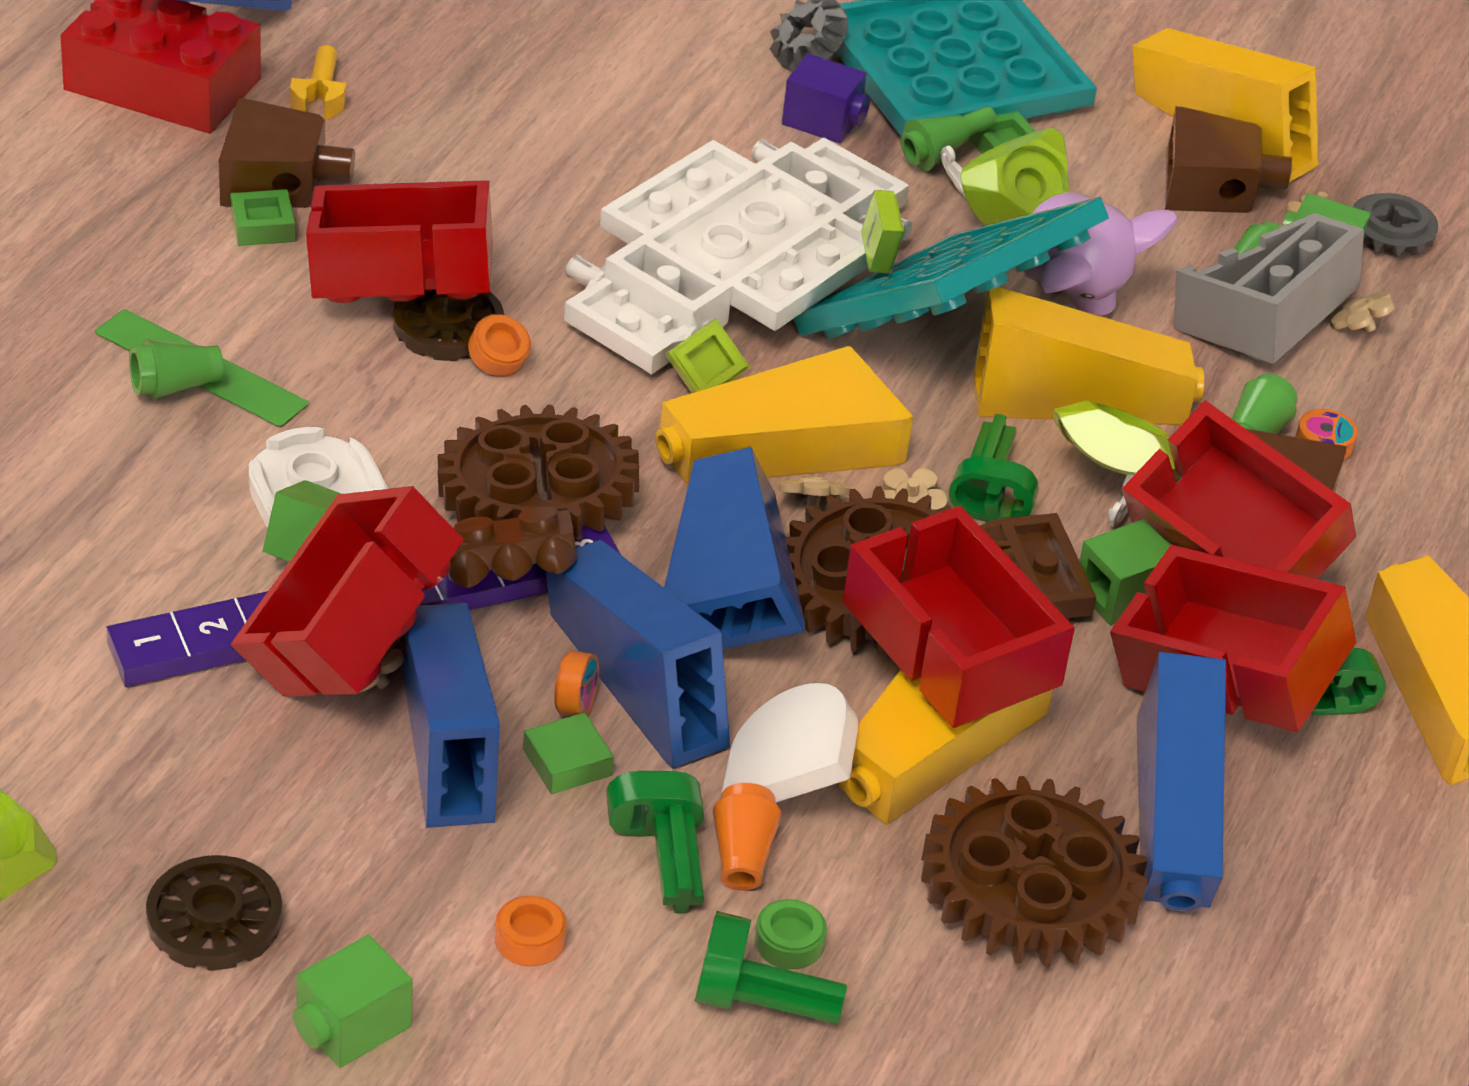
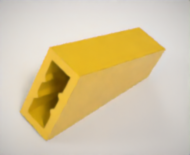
M1165 28L1132 45L1135 94L1171 117L1174 116L1175 107L1179 106L1257 124L1262 128V153L1292 157V170L1289 182L1318 167L1316 67L1170 28Z
M996 287L987 291L972 378L978 417H994L995 414H1002L1007 416V418L1054 420L1053 409L1089 400L1124 410L1152 424L1182 425L1190 416L1193 402H1200L1202 400L1204 371L1202 367L1195 366L1190 342L1002 287Z
M847 346L662 402L660 429L656 431L655 442L663 462L668 465L671 464L687 485L689 484L694 460L751 447L767 478L896 466L906 462L913 415L851 346Z
M1427 555L1403 564H1393L1384 570L1378 571L1365 619L1441 777L1451 786L1469 779V597Z
M900 670L859 722L850 779L839 782V788L856 805L866 808L888 825L1046 716L1049 712L1053 689L952 728L919 691L921 678L911 681Z

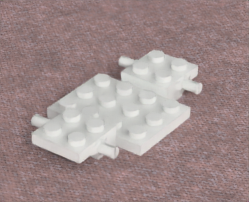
M824 137L806 149L793 142H789L779 149L767 140L761 139V142L758 141L754 145L751 152L752 160L758 162L756 164L712 140L601 209L600 227L628 245L607 257L602 268L587 261L581 255H576L575 258L572 257L565 270L566 276L586 286V288L565 302L564 321L650 374H653L670 362L665 356L668 351L712 320L717 319L722 327L726 325L729 320L730 305L776 331L868 268L861 230L874 190L894 191L900 208L907 203L909 185ZM901 217L904 228L902 240L905 241L912 230V222Z

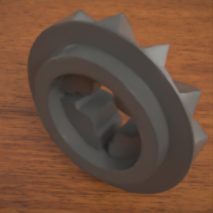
M796 0L794 10L789 14L780 13L782 24L770 31L774 42L769 49L784 68L792 71L796 69L807 54L828 60L838 50L846 36L848 29L846 11L836 0H808L807 3ZM805 27H814L813 29L817 32V34H800V32Z
M1395 193L1371 194L1360 198L1354 203V208L1371 213L1363 243L1374 244L1375 252L1385 249L1392 251L1397 257L1403 251L1412 255H1419L1424 247L1433 246L1438 231V221L1432 211L1422 203L1408 196Z

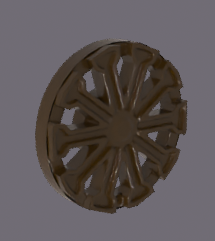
M425 290V295H420L416 299L396 301L393 310V329L398 340H403L406 343V347L415 354L423 357L426 354L434 355V360L457 361L460 356H466L467 359H471L468 342L478 322L490 315H504V310L498 298L491 292L479 293L473 298L459 300L449 298L445 294L437 295L436 290Z
M209 855L186 860L162 874L149 892L146 902V920L150 939L160 951L163 950L169 954V959L184 967L207 966V971L236 968V963L243 960L249 962L260 957L269 948V943L273 938H277L282 922L281 893L273 878L265 870L244 859L232 856ZM221 873L230 874L231 878L229 881L219 879ZM195 876L199 883L193 886L187 879ZM257 885V889L242 894L245 888ZM165 896H176L180 900L166 899ZM262 907L268 908L267 911H260L257 909H260ZM161 919H172L168 922L160 921ZM249 929L259 930V931H258L256 934H254V933H252ZM187 936L183 942L177 940L181 937ZM225 937H228L236 945L227 947ZM211 939L212 949L202 948L205 942Z

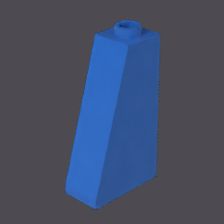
M751 447L694 460L664 585L666 590L721 631L723 649L802 633L805 627V620L776 495Z
M602 540L576 548V562L564 572L555 574L546 571L551 617L578 651L597 655L599 678L670 767L676 768L730 747L722 634L718 628Z
M468 604L418 606L415 610L417 617L414 624L400 637V641L403 645L401 652L405 657L402 663V671L426 828L495 823L500 724Z
M1159 652L1137 714L1140 855L1147 857L1144 877L1148 878L1143 900L1161 902L1164 907L1177 911H1189L1199 907L1210 908L1223 878L1226 659Z

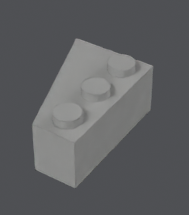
M1313 213L1260 235L1259 246L1238 254V251L1232 247L1218 253V263L1198 272L1191 265L1177 270L1174 329L1241 352L1253 360L1274 364L1360 287L1364 229Z

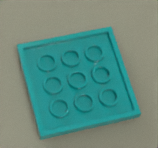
M857 0L840 4L848 17V29L836 54L846 66L867 72L865 91L900 136L903 135L906 121L910 119L952 115L964 116L986 106L991 107L996 116L1018 111L1024 118H1030L1055 112L1063 113L1071 109L1094 105L1097 91L1096 85L1022 0Z
M1097 197L954 233L894 263L889 273H874L821 299L793 320L800 336L823 331L826 339L845 334L858 326L860 331L878 327L891 321L893 316L896 323H902L927 313L929 307L933 315L942 314L965 304L967 301L964 293L972 288L975 293H981L1008 282L1009 279L1006 272L1014 267L1017 272H1021L1049 261L1048 250L1056 246L1057 251H1062L1091 239L1088 229L1109 219L1102 198Z

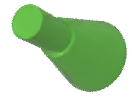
M986 106L964 116L952 115L910 119L906 121L903 135L901 136L903 154L911 164H915L923 171H929L942 161L941 150L943 147L951 146L955 151L970 136L996 126V114L991 107Z

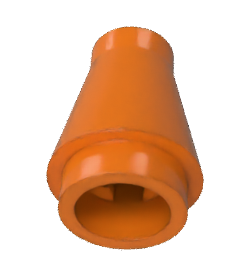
M737 783L723 790L721 799L713 806V815L722 866L721 881L731 889L748 891L756 889L762 884L763 869L781 819V810L776 804L775 795L768 788L755 783Z

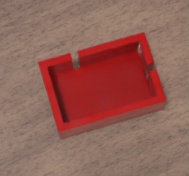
M94 0L90 4V11L84 10L60 34L64 90L208 134H212L236 107L238 98H244L261 79L260 23L239 18L230 12L216 11L211 15H207L205 7L189 3L188 1Z
M489 180L315 186L306 230L312 299L327 298L334 303H350L357 301L361 297L386 296L393 301H410L418 298L420 295H425V290H436L437 295L445 294L449 298L461 300L473 298L479 293H490L493 233Z
M1206 400L1168 439L1176 474L1182 478L1176 483L1169 455L1158 449L1122 487L1131 522L1145 519L1172 545L1316 580L1356 538L1351 503Z
M414 486L338 494L230 645L282 696H309L320 693L323 695L358 694L377 678L381 671L380 661L393 642L404 635L414 624L417 617L415 610L426 596L422 590L435 587L449 573L451 569L450 559L464 539Z
M961 505L912 522L902 583L900 581L908 534L901 527L851 544L843 604L911 681L921 678L919 691L952 728L1063 686L1075 627Z
M1175 545L1169 546L1144 582L1146 594L1137 592L1110 630L1124 686L1146 691L1159 652L1226 659L1225 713L1234 715L1240 706L1243 709L1245 719L1297 733L1301 730L1356 644L1345 586Z

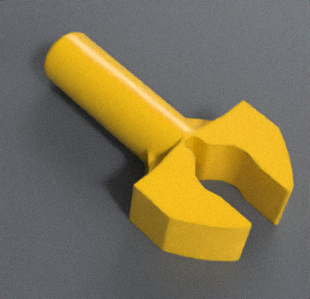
M322 45L317 49L310 79L292 78L290 84V106L292 109L307 112V105L319 97L324 102L325 120L344 111L346 105V83L332 81L338 56L335 48L330 45Z

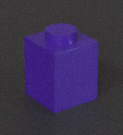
M807 54L786 80L782 125L841 144L854 126L860 127L867 116L870 105V97L864 94L867 72Z

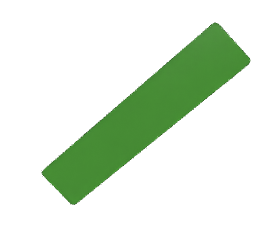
M125 309L95 330L97 335L129 351L131 347L143 346L146 339L196 345ZM224 358L222 381L199 385L207 391L276 426H283L309 404L307 400Z

